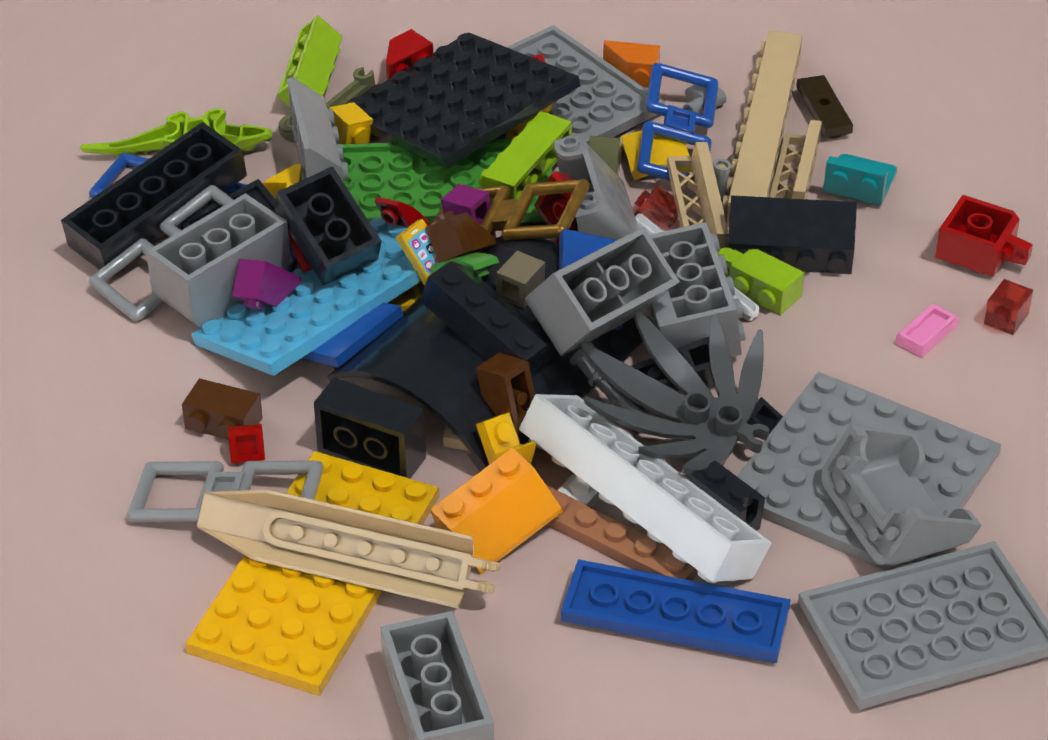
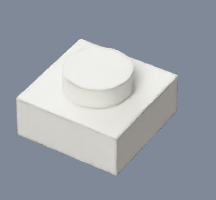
M573 473L558 491L593 507L600 500L599 492L591 486L575 479L576 474Z

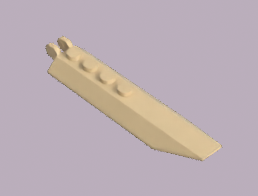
M273 490L204 492L197 523L198 528L252 560L454 608H459L467 588L494 594L496 585L488 581L469 579L472 566L494 572L499 571L501 564L474 557V536Z

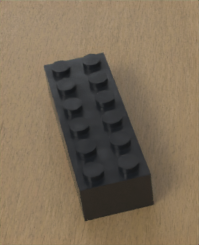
M201 122L61 219L68 246L100 270L139 239H146L153 244L165 235L160 229L161 222L205 188L215 185L225 192L247 176L242 149Z

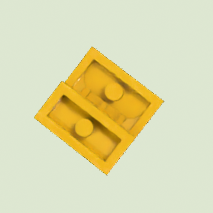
M642 131L621 136L634 180L649 176L640 173L637 169ZM654 134L650 163L667 167L666 161L668 156H690L686 143ZM676 167L681 172L687 173L691 171V167Z

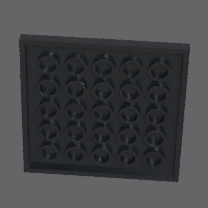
M468 32L459 35L456 40L448 45L437 48L436 52L432 53L429 57L415 61L414 65L410 66L409 69L396 72L392 78L371 87L370 91L350 99L347 104L354 102L373 119L371 134L447 169L581 85L578 75Z

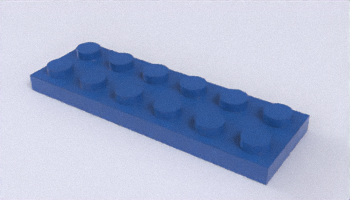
M578 559L561 609V621L777 663L791 599Z

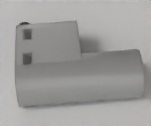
M692 85L685 90V95L689 102L683 106V109L703 115L706 88ZM719 87L716 107L726 102V95Z
M716 159L713 162V168L722 201L731 164L725 159Z

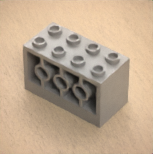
M707 222L651 234L650 237L680 281L674 288L646 308L652 324L677 349L709 337L711 318L716 315L724 332L731 357L742 355L740 341L745 340V332L742 322H738L739 318H743L742 306L739 298L733 299L735 288L732 277L725 276L728 273L725 257L717 253L720 252L717 234L710 233Z

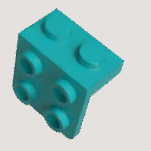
M841 154L839 158L829 156L826 162L823 191L837 196L861 200L869 204L882 205L896 176L897 167L849 154Z

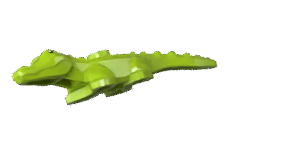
M215 108L205 112L203 117L189 118L186 112L180 111L167 116L165 125L153 128L134 137L109 143L82 144L80 149L84 153L112 154L118 157L122 153L136 155L138 152H143L144 154H149L151 151H161L203 122L242 149V151L251 152L259 143L269 142L272 139L273 133L272 130L248 124L241 126L226 124V112L223 109Z

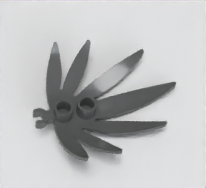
M640 310L635 311L634 320L647 350L665 376L686 396L595 347L582 342L581 351L614 387L637 404L666 419L617 407L585 396L584 403L588 407L617 424L641 433L672 439H694L652 446H638L639 454L658 459H684L695 456L682 468V473L691 475L695 472L704 474L709 464L715 460L722 465L731 455L737 441L745 443L746 447L752 452H761L763 441L755 439V437L767 440L770 429L763 424L750 425L747 423L755 409L761 387L764 361L762 330L757 331L749 347L741 370L738 393H735L734 371L727 341L718 317L714 315L711 318L709 364L712 381L718 395L717 398L712 395L678 350Z

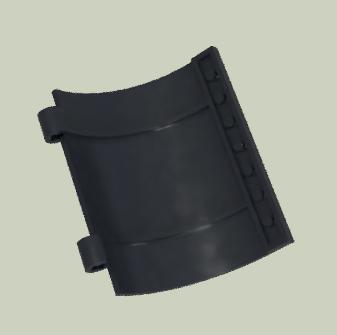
M500 236L495 238L497 244L476 252L491 254L498 258L499 263L488 269L490 274L481 278L495 291L497 271L516 251L544 261L545 280L559 270V244L544 238L504 240ZM421 295L402 311L403 317L341 367H334L335 370L327 378L330 381L334 377L338 379L345 377L373 379L411 396L434 413L455 433L470 451L468 454L469 458L477 469L482 471L489 465L476 424L497 416L482 398L476 367L487 360L421 303ZM511 304L547 335L528 305L523 309ZM634 316L626 321L619 331L612 329L591 342L595 345L596 349L622 361L643 340L637 329ZM580 348L564 356L559 354L531 375L535 394L577 395L582 399L593 388L588 384L589 379L578 366H572L569 363L572 356ZM524 433L517 435L520 445L529 443V437Z

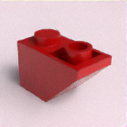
M412 29L390 39L386 59L387 80L392 78L396 72L409 69L410 66L414 65L415 61L429 57L433 53V43Z

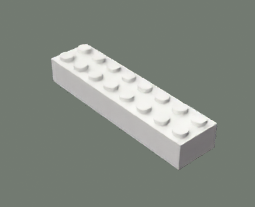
M535 394L519 428L522 433L529 437V442L536 441V447L552 455L551 459L554 463L568 468L575 473L577 481L594 488L599 492L598 496L601 500L617 506L623 511V516L627 520L645 528L648 531L647 535L651 539L668 546L673 550L672 555L675 558L689 563L696 568L699 577L710 583L719 581L736 582L737 580L754 578L772 542L662 459L639 454L638 446H643L640 442L612 421L588 407L579 396Z

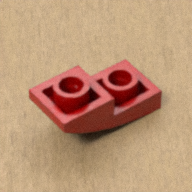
M377 197L374 201L381 212L382 219L389 225L409 227L421 219L425 221L427 226L431 225L419 211L406 203Z

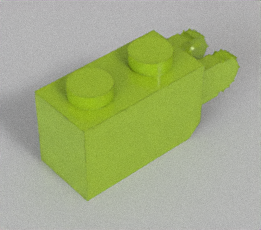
M725 247L718 252V255H724L728 273L725 276H731L734 287L754 303L781 316L802 297L803 271L758 249H751L743 254L737 250H732V248Z

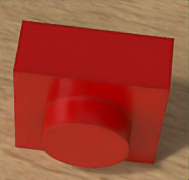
M262 424L228 427L231 463L265 460Z

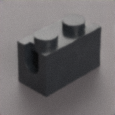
M716 460L709 464L704 474L701 475L699 472L691 474L690 481L754 530L760 529L765 503L763 495Z

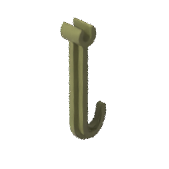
M364 67L356 69L353 72L354 81L326 103L327 109L347 104L350 99L370 91V88L376 85L373 70L365 75ZM289 113L280 120L278 130L283 138L295 142L292 127H288L291 124Z

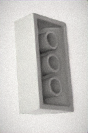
M287 78L291 127L303 178L306 179L333 166L342 181L349 180L342 144H339V134L337 126H335L333 109H327L323 96L295 78Z

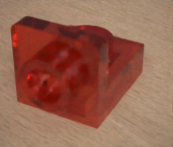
M659 184L650 193L645 189L634 202L638 206L634 212L635 216L642 214L646 209L657 221L662 222L668 228L678 219L674 196Z

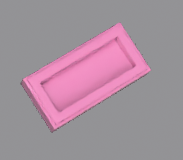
M931 304L896 335L895 344L923 358L958 326L959 317L935 304Z

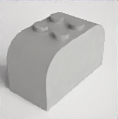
M246 193L146 251L152 291L158 298L200 328L207 321L219 320L227 315V310L231 306L244 304L243 301L232 297L239 259L267 261L288 271L290 247L287 221Z
M642 227L554 272L528 294L524 300L560 356H564L580 348L582 342L589 343L635 316L636 310L642 312L679 284L680 281L645 227Z

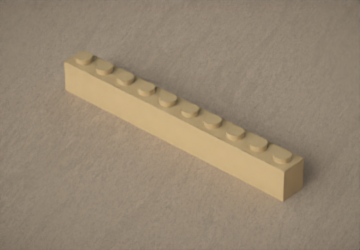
M769 30L767 40L761 41L759 57H757L755 73H753L752 86L748 94L747 107H745L743 124L740 127L739 141L736 144L735 159L732 160L731 177H728L726 195L723 197L722 206L724 214H727V227H729L731 195L769 197L800 61L802 34Z

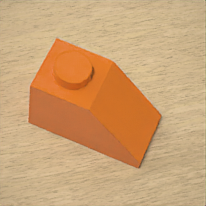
M604 40L603 60L642 87L649 88L652 65L660 63L661 46Z

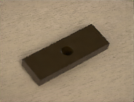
M824 75L797 79L796 88L814 120L822 121L821 132L825 138H837L853 132V124Z

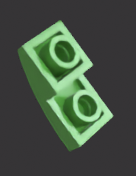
M469 253L431 266V270L434 273L448 262L453 261L467 266L477 276L483 278L490 274L488 269L498 264L499 261L496 256L491 254Z

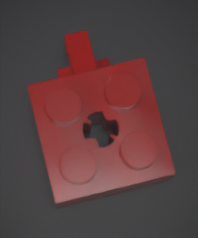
M962 194L939 228L935 258L994 277L1003 261L1026 265L1031 257L1033 244L1017 237L1020 219L1013 210Z

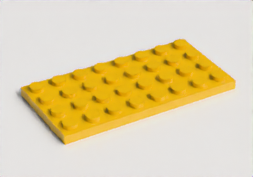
M314 451L308 461H320L324 466L315 497L317 501L423 525L431 512L430 509L439 498V487L317 451ZM298 474L286 494L301 497L307 474ZM244 555L185 643L186 652L320 696L383 591L252 560Z

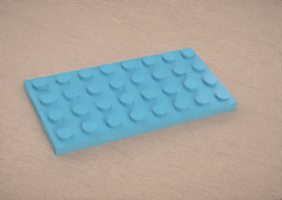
M382 217L371 220L370 224L382 240L377 260L324 286L313 270L303 273L299 267L291 273L302 277L301 283L277 307L263 306V310L259 311L243 307L244 304L231 306L227 310V315L219 320L214 319L205 322L202 328L191 334L194 344L272 376L276 375L383 302L388 303L421 281L417 271L413 268L395 238L408 227L389 225Z

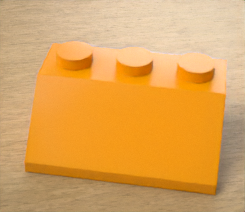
M513 448L430 509L437 528L474 536V557L495 562L501 560L563 512L561 506L535 468ZM472 566L480 575L485 572L482 568Z

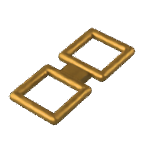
M581 179L530 183L524 187L519 199L509 200L507 199L510 196L511 190L508 186L476 188L489 192L490 199H493L480 225L489 233L491 231H502L501 236L504 240L559 237L563 229L569 230L589 189V182ZM572 193L557 224L519 227L534 196ZM442 206L436 216L443 214Z

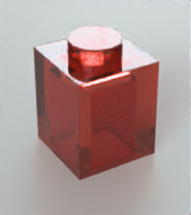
M1003 279L988 299L984 324L1014 335L1029 315L1033 289Z

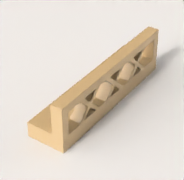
M810 119L806 136L785 133L769 197L807 199L820 144L822 121ZM789 144L800 145L804 147L802 149L795 151ZM796 161L799 166L791 169L787 163ZM792 179L795 184L786 186L782 181Z
M696 142L692 156H668L666 161L680 227H686L707 222L710 233L717 234L719 246L722 249L726 245L729 231L708 142ZM676 167H691L692 173L687 177L679 172ZM685 187H688L697 194L693 200L682 193ZM691 209L702 216L698 223L687 216Z

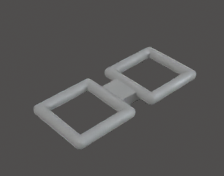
M210 185L161 222L160 229L167 236L171 237L181 231L177 228L180 223L211 199L222 207L233 201V199L215 185ZM143 238L139 239L89 278L91 287L135 322L142 320L164 301L153 294L136 307L106 283V281L140 254L144 253L147 256L146 251L154 247V245Z
M219 461L148 462L144 466L127 512V519L132 523H198L204 492L250 490L255 475L307 474L301 497L315 500L324 466L320 461H247L243 465L241 472H223L224 466ZM156 475H207L196 508L144 509Z

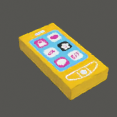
M421 219L414 222L395 238L425 286L427 277L433 273L431 266L438 264V260L425 229L427 225Z

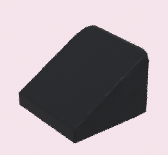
M760 397L747 424H763L770 429V434L783 416L765 399Z

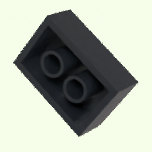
M333 166L277 192L275 212L287 221L289 234L323 286L378 259L382 240Z
M335 377L314 401L318 452L411 479L426 459L424 408Z

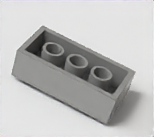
M453 611L381 626L382 657L409 739L494 740V722Z

